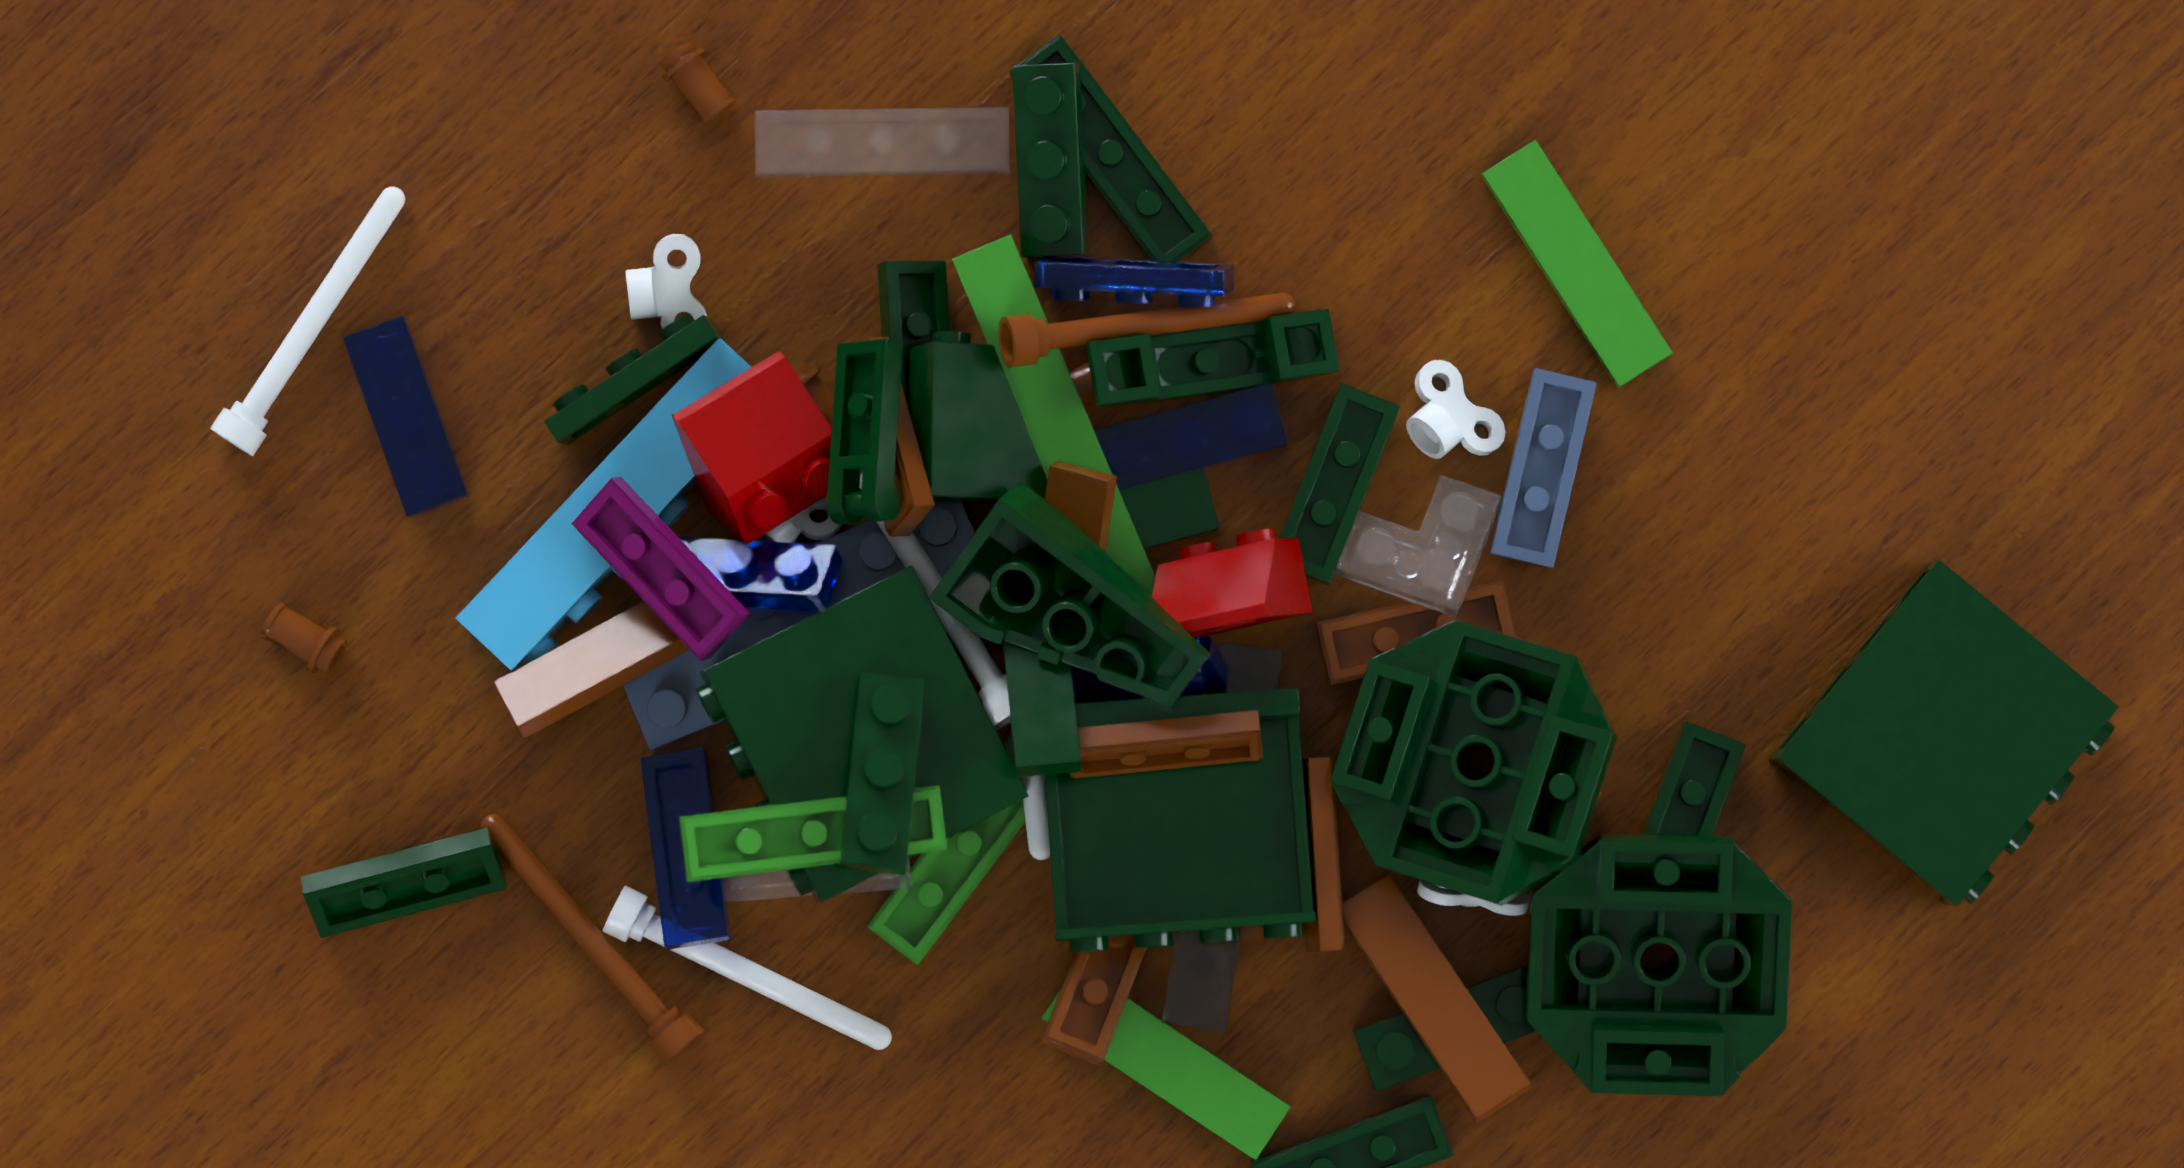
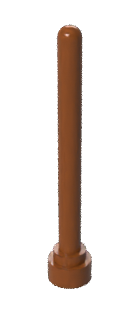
M1275 293L1046 324L1042 318L1033 319L1029 313L1004 316L1000 319L998 327L999 347L1007 367L1035 365L1039 357H1046L1050 349L1079 346L1092 341L1142 334L1153 336L1263 321L1272 316L1292 314L1295 309V302L1287 293Z
M490 814L482 820L481 829L488 827L496 850L650 1026L646 1030L647 1034L653 1039L649 1046L666 1065L697 1041L705 1030L689 1012L682 1015L675 1006L668 1009L504 818L498 814Z

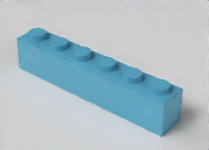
M719 337L455 619L511 671L557 648L559 643L553 638L554 635L569 619L578 625L591 614L603 599V596L597 590L614 572L622 578L572 525V522L611 478L622 477L661 520L671 528L690 507L691 503L684 497L697 484L672 415L750 369L751 366Z

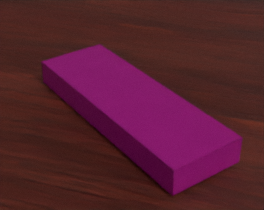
M622 477L611 478L572 522V525L700 661L711 659L750 615L749 611Z

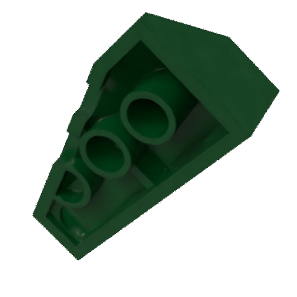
M1021 481L1016 483L997 501L929 596L931 601L983 639L1000 645L1005 641L1038 653L1037 658L1058 665L1060 662L1096 674L1099 681L1168 706H1172L1210 656V653L1070 518Z

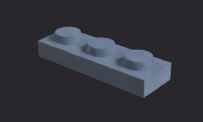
M1539 368L1533 369L1489 555L1549 570L1554 568L1597 382Z

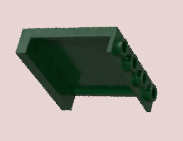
M1937 560L1926 566L1773 753L1769 761L1786 775L1796 776L1941 895L1942 897L1939 900L1946 906H1958L1963 899L1971 904L1984 892L1994 878V874L1988 868L2004 849L2011 855L2033 831L2035 825L2028 818L2044 800L2049 805H2052L2070 786L2075 775L2068 769L2083 751L2092 756L2110 737L2115 726L2108 720L2119 706L1943 562Z
M912 565L700 672L705 684L696 688V692L712 723L721 719L724 720L735 741L725 746V749L737 774L742 781L753 777L764 799L754 804L755 808L847 796L860 672L925 679L914 788L940 785L946 839L1028 797L1020 778L1016 777L1015 768ZM910 854V855H908V856H907V859L910 858V857H912V856H914V855H916V854ZM840 863L787 870L799 895L802 897L811 892L817 903H822L879 874V872L839 868Z
M1298 688L1179 696L1172 706L1149 698L1075 704L1078 728L1258 710L1263 758L1257 761L1075 779L1071 777L1070 773L1045 775L1056 941H1069L1070 953L1109 950L1108 938L1134 936L1135 948L1173 946L1174 933L1199 932V944L1238 941L1237 929L1263 927L1264 939L1302 937V924H1314L1316 917L1313 910Z

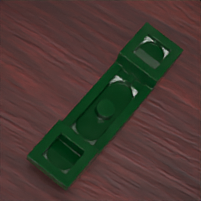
M1329 309L1272 316L1258 322L1157 336L1142 334L1092 341L1085 344L1096 407L1141 404L1205 396L1297 381L1340 371Z

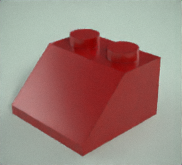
M780 351L672 415L707 511L745 546L827 496L832 427L787 358Z
M1268 528L1236 535L1238 547L1217 551L1215 541L1178 548L1180 560L1158 564L1152 598L1195 639L1312 614L1313 610L1298 538H1276L1274 528Z

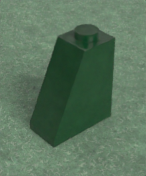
M942 331L932 333L931 342L910 348L909 413L934 502L995 505L1019 481L1045 499L1048 479L994 345L971 343V333Z

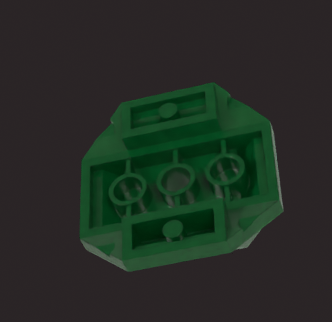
M1453 620L1397 649H1390L1369 660L1330 783L1342 805L1346 808L1376 866L1503 906L1578 861L1617 735L1586 669L1578 657ZM1490 748L1495 758L1491 773L1483 779L1472 780L1467 770L1469 758L1479 749Z
M1600 833L1581 849L1578 861L1530 889L1525 1010L1527 1022L1573 1070V1073L1591 1093L1723 1096L1740 1078L1739 1074L1763 1054L1787 1028L1793 901L1732 837ZM1664 943L1674 948L1672 958L1662 967L1649 968L1640 963L1644 950L1650 945Z

